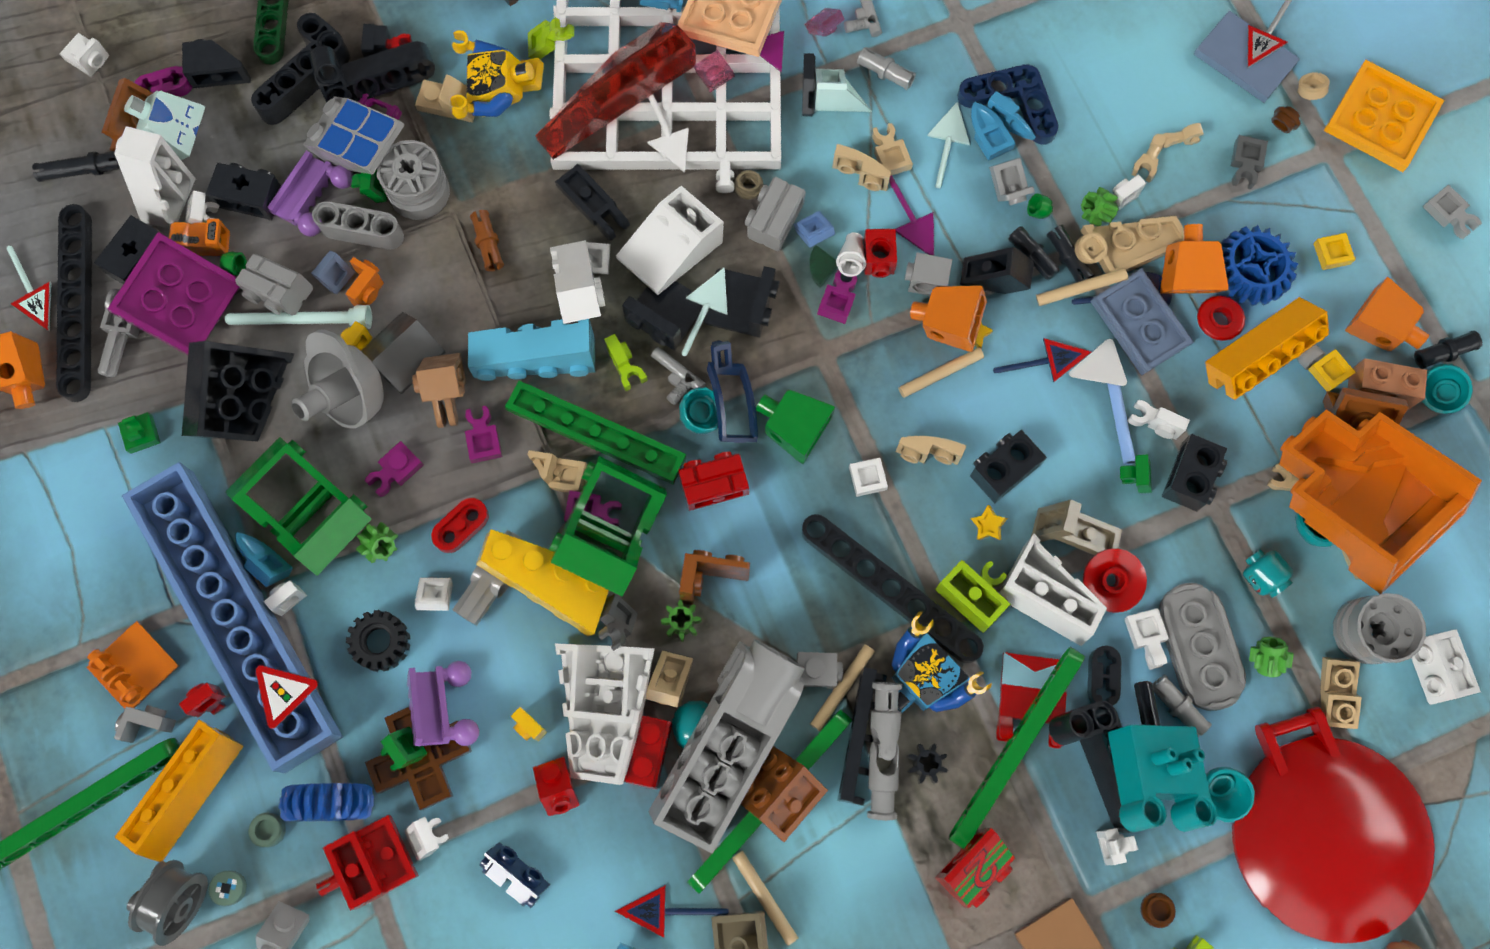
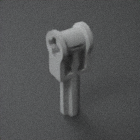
M112 289L107 294L105 312L100 326L102 330L108 333L98 367V373L110 378L117 376L127 338L137 339L140 331L136 326L107 310L119 292L118 289Z

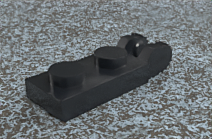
M576 164L555 181L558 189L593 226L596 225L608 240L612 241L616 237L613 228L604 220L609 214L623 229H627L630 226V222L617 208L613 199L579 164Z

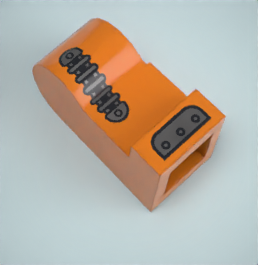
M207 219V223L192 224L174 222L170 224L169 238L199 256H222L229 250L230 231L220 219Z

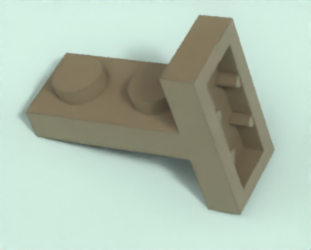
M1067 500L1038 508L1031 536L1035 534L1041 540L1040 542L1056 539L1096 555L1106 549H1118L1122 529L1080 513L1082 504L1074 500Z

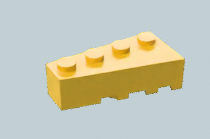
M492 529L486 534L476 563L477 566L508 586L515 588L531 601L543 606L562 621H566L587 637L595 634L609 590L551 563L554 552L547 548Z

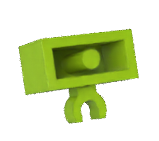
M961 560L939 583L935 590L979 631L984 633L1011 604L993 588L999 586L1007 575L1002 573L997 579L991 578L988 570L994 564L992 561L983 566L979 575Z

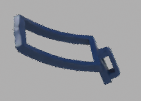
M713 341L711 345L712 362H708L707 372L715 397L719 440L721 442L734 443L757 442L756 406L744 364L732 363L731 343L729 341ZM722 350H724L725 363L721 362ZM717 374L740 376L746 396L750 435L726 434L724 401Z

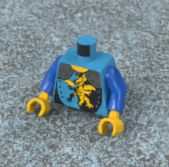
M923 612L916 614L911 623L912 627H909L897 642L891 664L896 672L892 679L896 683L902 684V689L898 693V711L901 714L913 703L922 711L928 708L935 712L957 709L974 698L976 694H982L992 686L990 683L984 688L980 687L977 684V678L984 674V672H978L970 678L929 636L927 632L933 626L934 621L932 619L928 626L920 625L918 618Z

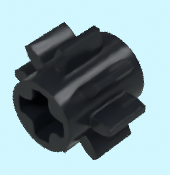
M920 743L917 745L919 753L917 756L914 754L907 755V758L913 761V767L907 772H916L919 775V784H922L926 777H930L931 782L935 784L938 782L936 773L948 772L942 766V760L947 757V754L939 756L935 752V743L930 746L929 750H925ZM930 756V763L935 765V767L925 772L923 771L924 765L919 761Z

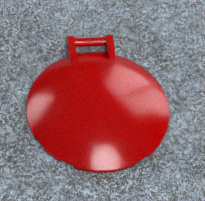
M1319 706L1307 709L1305 714L1270 725L1267 722L1256 725L1255 732L1265 757L1259 762V765L1248 778L1255 790L1254 803L1245 817L1232 824V840L1236 860L1242 876L1253 895L1264 908H1267L1274 916L1281 920L1282 924L1300 934L1332 943L1364 942L1383 936L1400 926L1411 916L1422 901L1432 877L1435 856L1431 822L1421 797L1412 783L1393 763L1374 750L1359 743L1334 738L1325 714ZM1311 726L1313 736L1281 746L1278 745L1275 737Z

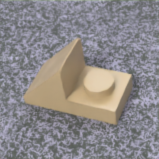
M447 74L443 84L423 80L415 103L417 111L457 119L452 114L453 106L450 99L453 95H462L467 100V86ZM468 113L465 118L458 120L473 123L475 116H472V113Z
M662 650L647 688L646 699L662 705L681 706L693 658Z

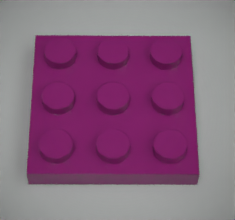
M158 232L107 310L188 355L189 342L206 341L240 287L235 281L237 277Z

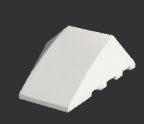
M555 643L556 655H561L563 669L558 671L560 684H565L567 703L562 704L563 716L569 718L570 732L566 733L570 777L617 785L623 784L643 715L654 648L620 646L613 651L611 646Z

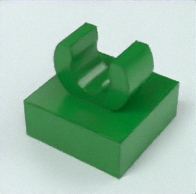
M377 169L373 175L361 172V174H354L352 176L351 187H360V194L366 195L375 203L387 202V195L377 178Z
M148 412L122 419L118 423L125 450L130 454L161 443L154 418Z
M1135 455L1136 466L1120 467L1122 484L1136 483L1139 493H1152L1149 455Z
M410 726L388 734L381 741L384 748L380 754L382 757L390 755L394 761V764L390 767L392 771L418 762L428 754L424 746H413L414 735Z

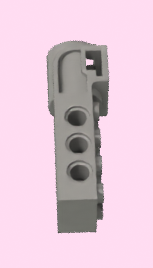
M754 639L751 646L740 641L738 642L717 679L719 684L717 691L649 809L653 824L713 854L801 696L804 681L801 677L805 670L803 666Z

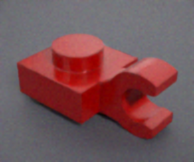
M202 683L190 689L186 694L187 698L179 703L186 715L199 718L205 712L216 715L224 709L226 705L221 700L226 696L219 686Z

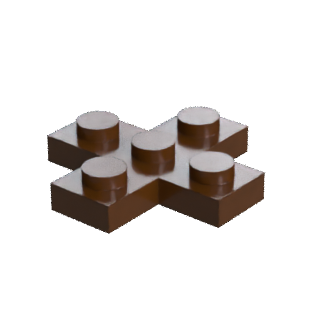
M409 707L384 718L390 733L409 726L412 729L411 710ZM458 720L449 724V727H454ZM450 740L449 744L425 745L424 748L428 752L427 755L420 761L395 771L390 769L394 761L389 754L383 757L382 755L366 761L365 764L376 793H383L409 781L418 807L423 811L453 797L442 765L471 753L470 745H459L455 740Z

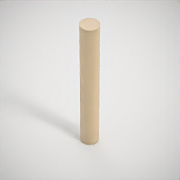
M1122 268L1038 294L1036 299L1038 305L1043 306L1128 280V273L1126 268Z
M978 347L973 352H968L898 387L899 392L905 398L983 359L984 354Z
M864 644L844 673L842 682L837 683V687L833 689L811 721L810 725L818 731L823 729L875 651L871 647Z
M743 850L732 857V860L787 946L798 940L797 934Z

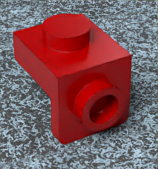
M564 756L533 767L539 798L548 816L564 814L580 805Z

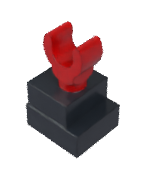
M363 24L361 51L364 57L412 42L411 35L404 33L391 38L387 26Z

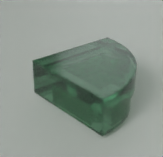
M815 245L810 255L809 268L813 281L821 288L838 267L836 259Z

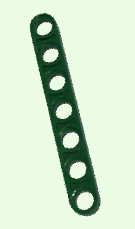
M258 0L253 47L258 58L264 64H276L283 57L289 0H279L275 4L266 3L267 0ZM272 19L278 21L275 28H264L267 21ZM272 44L276 46L273 53L268 55L262 54V49L266 45Z

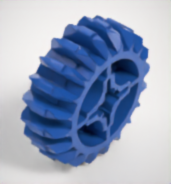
M1258 225L1251 230L1245 226L1239 232L1235 230L1226 239H1223L1221 246L1228 289L1230 290L1229 297L1239 296V304L1244 303L1248 299L1252 307L1259 302L1263 306L1269 304L1271 300H1278L1283 293H1286L1291 288V283L1296 279L1297 274L1294 271L1298 266V263L1292 261L1295 258L1296 252L1287 250L1290 242L1282 243L1280 241L1281 234L1275 235V237L1272 236L1270 228L1261 232ZM1240 250L1242 254L1240 256L1241 261L1235 264V251ZM1271 268H1274L1275 278L1273 282H1270L1268 278L1270 276L1269 270Z
M358 783L288 785L282 789L281 798H279L280 818L285 821L296 822L367 819L372 815V807H374L373 788L368 784Z

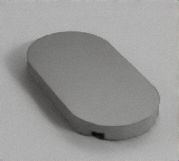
M1184 583L1167 592L1162 598L1159 605V613L1169 638L1166 641V645L1183 695H1188L1193 700L1192 704L1198 708L1209 711L1228 708L1237 702L1244 690L1246 674L1223 603L1212 590L1209 591L1200 584Z

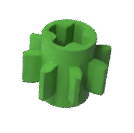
M1102 187L1098 188L1097 193L1088 192L1080 205L1084 212L1081 217L1095 226H1101L1102 221L1111 223L1119 210L1115 202L1118 197Z
M380 522L377 527L367 524L361 534L356 536L361 544L356 550L361 555H365V558L371 563H374L376 559L388 561V557L394 551H397L393 540L398 535L389 530V527L383 522Z
M679 600L678 607L674 609L668 605L666 606L669 618L661 619V623L671 626L667 631L668 637L676 633L679 635L681 642H684L686 634L697 635L693 627L694 624L701 623L702 619L698 616L693 617V613L696 610L695 604L687 608L684 607L682 600ZM680 614H685V618L690 620L685 622L683 628H679L677 622H673L678 620Z
M1264 637L1257 641L1256 646H1251L1249 661L1254 662V668L1259 674L1266 677H1278L1282 673H1286L1287 668H1292L1294 653L1288 652L1289 646L1282 639Z

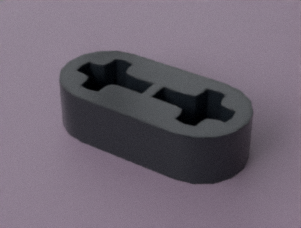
M1108 645L1101 646L1095 649L1089 656L1087 694L1091 704L1102 701V696L1097 695L1096 690L1102 688L1103 680H1106V691L1111 692V697L1106 698L1105 701L1113 706L1120 699L1122 661L1121 655L1114 647ZM1104 653H1106L1107 659L1112 660V664L1106 667V674H1103V663L1097 661V658L1103 656Z

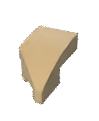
M528 451V456L538 469L541 478L552 490L569 493V490L582 491L586 480L581 477L588 465L586 462L557 458L554 454Z

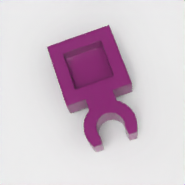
M838 270L833 280V286L827 284L817 315L846 324L856 296L852 291L855 289L857 276L852 277L850 282H843L840 278L842 273Z
M486 405L482 406L483 416L480 419H474L470 409H467L465 413L467 421L473 427L472 430L465 431L469 459L472 464L503 457L498 429L496 425L488 426L491 421V413Z
M400 441L378 461L383 469L367 475L365 482L371 486L378 480L382 481L381 487L375 492L380 497H383L390 491L393 481L402 486L424 464Z
M569 490L564 522L567 523L581 492ZM591 494L584 511L610 524L619 526V519L610 518L608 513L613 509L622 510V504L618 501H608L605 504H601V495Z

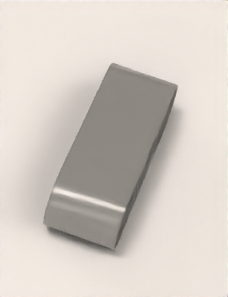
M328 201L317 204L312 211L314 222L320 228L322 234L330 239L387 250L398 248L404 241V233L397 219L387 212ZM335 217L331 222L325 223L329 218ZM363 223L361 227L353 229L357 224ZM393 228L391 232L382 234L386 229Z

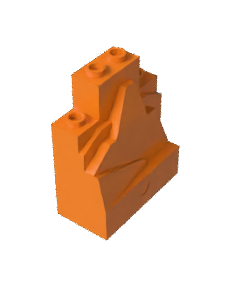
M1326 409L1317 418L1312 416L1302 427V432L1296 437L1290 436L1280 449L1282 456L1279 465L1299 479L1290 491L1293 495L1289 507L1305 518L1307 525L1343 550L1351 562L1348 570L1380 594L1386 591L1467 512L1482 482L1480 478L1381 412L1371 420H1363L1355 429Z

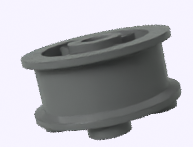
M178 860L159 862L140 891L135 892L127 903L126 909L130 911L128 917L129 928L134 932L146 931L152 934L153 941L160 946L171 943L183 933L199 911L208 888L207 876L202 873L191 874L185 871L183 863Z

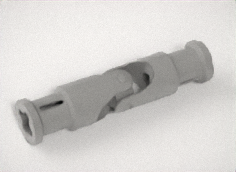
M872 682V688L875 689V709L871 711V732L874 739L870 748L868 788L871 790V810L867 811V817L888 821L897 819V813L894 812V799L899 782V747L897 740L899 739L901 729V712L898 711V693L902 689V684ZM877 758L892 760L886 770L879 771Z

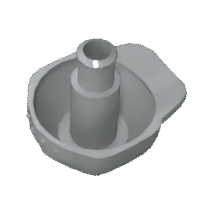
M317 330L309 334L306 339L307 356L304 360L309 392L292 400L293 412L303 421H308L310 417L322 412L346 428H358L364 425L376 415L384 401L382 380L378 369L364 353L355 346L347 345L339 335L327 330Z

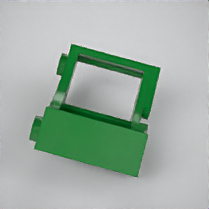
M279 437L225 492L261 526L266 528L270 524L273 527L270 532L277 537V540L297 560L318 576L372 518L364 512L368 506L356 495L353 494L348 498L302 457L306 451L293 439L287 444ZM286 453L318 482L280 521H277L251 498L247 492ZM332 495L335 496L341 504L303 543L299 541L294 535Z
M598 456L595 464L589 461L581 477L586 482L562 534L556 533L549 547V550L554 552L551 563L623 596L637 570L638 561L643 549L640 547L642 543L640 539L641 534L647 535L667 496L666 488ZM602 471L649 494L631 533L584 511ZM575 530L622 552L621 558L574 536Z

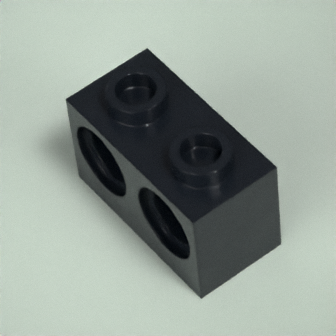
M1022 429L1014 436L1011 433L1005 435L996 444L998 449L991 455L985 452L973 463L975 468L970 477L994 504L1039 468L1047 458ZM1011 450L1021 451L1024 455V460L1014 459L1011 455ZM993 468L998 470L1002 479H992L988 475L987 469Z
M1194 434L1189 435L1181 444L1162 497L1196 512L1206 504L1210 505L1217 492V488L1214 487L1217 477H1221L1227 465V460L1224 459L1227 448ZM1197 455L1205 457L1208 466L1202 465L1198 461ZM1187 482H1191L1196 486L1197 494L1188 490Z

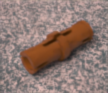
M479 210V218L475 211L470 215L477 236L475 243L477 248L481 250L485 270L489 272L495 271L494 264L500 270L503 268L504 263L497 245L499 238L497 233L493 231L489 211Z

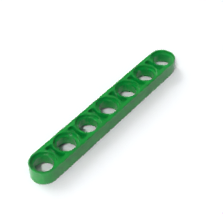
M1071 646L1064 652L1013 732L1012 738L1004 746L951 830L948 839L960 848L964 849L971 841L1082 665L1085 656Z
M840 709L796 758V761L805 766L809 771L853 719ZM749 812L687 883L700 894L762 822Z
M176 738L166 739L0 841V870L162 770L180 747Z

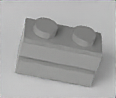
M773 177L769 186L764 184L758 196L759 206L756 210L751 209L745 220L747 237L775 251H780L805 203L806 191L793 184L790 185L788 182L777 177Z
M258 254L251 256L246 263V269H242L235 279L236 284L244 290L242 292L243 297L257 305L260 301L264 302L263 305L267 309L278 315L282 311L292 316L296 315L303 305L302 301L306 300L313 290L312 285L300 273Z

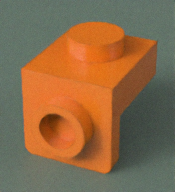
M352 257L349 262L359 276L345 295L353 306L370 305L376 300L379 289L384 284L378 274L380 270L366 259L361 262Z

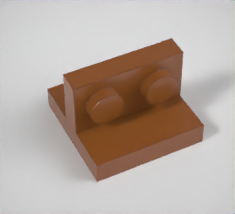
M127 78L120 79L101 132L113 139L109 149L113 152L116 150L117 140L122 137L125 127L136 129L139 118L124 111L129 97L133 95L145 101L148 96L153 94Z
M1344 387L1340 394L1327 391L1323 399L1325 410L1327 409L1355 429L1363 420H1371L1379 412L1400 424L1409 407L1406 399Z

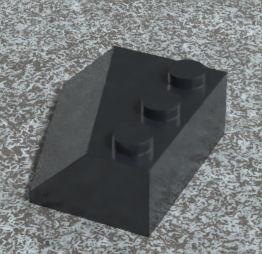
M210 341L189 342L181 436L258 442L271 412V403L274 395L283 383L284 378L282 376L287 364L291 363L294 353Z

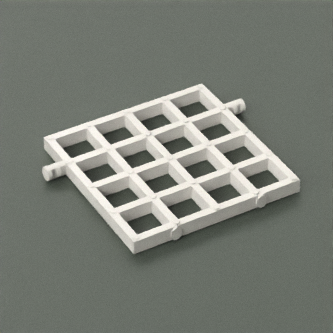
M557 0L556 5L553 7L554 18L560 19V27H565L568 24L573 26H609V54H567V40L555 41L553 107H550L553 170H570L576 164H579L584 170H680L659 152H618L619 121H659L651 103H619L620 73H662V103L657 104L670 133H672V121H716V152H687L685 170H718L716 172V180L718 181L716 182V190L720 193H731L734 191V171L732 170L781 169L780 71L761 56L726 54V48L716 46V54H673V27L677 26L685 7H682L681 12H676V9L673 8L664 10L654 7H621V0H610V7H569V0ZM779 9L770 28V35L780 32ZM621 26H663L662 54H620ZM566 73H608L607 103H565ZM673 73H716V102L673 103ZM726 73H770V102H726ZM565 121H607L606 152H564ZM726 121H770L771 152H726ZM661 127V137H663L665 134Z

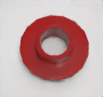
M1221 295L1210 297L1198 309L1197 320L1199 327L1212 339L1220 341L1232 340L1241 333L1245 326L1246 318L1242 307L1230 297ZM1221 313L1225 315L1228 324H1218L1214 320L1213 314Z

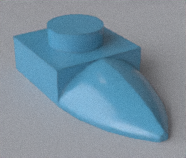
M996 91L989 99L987 107L997 114L1008 131L1022 138L1034 140L1036 137L1025 119L1018 114L1020 107L1010 97L1003 96Z
M974 102L971 109L972 125L976 132L974 139L987 160L989 161L1013 150L1016 143L1002 120L988 107Z
M235 533L237 546L246 559L244 568L264 586L268 587L289 577L293 567L269 546L246 534Z

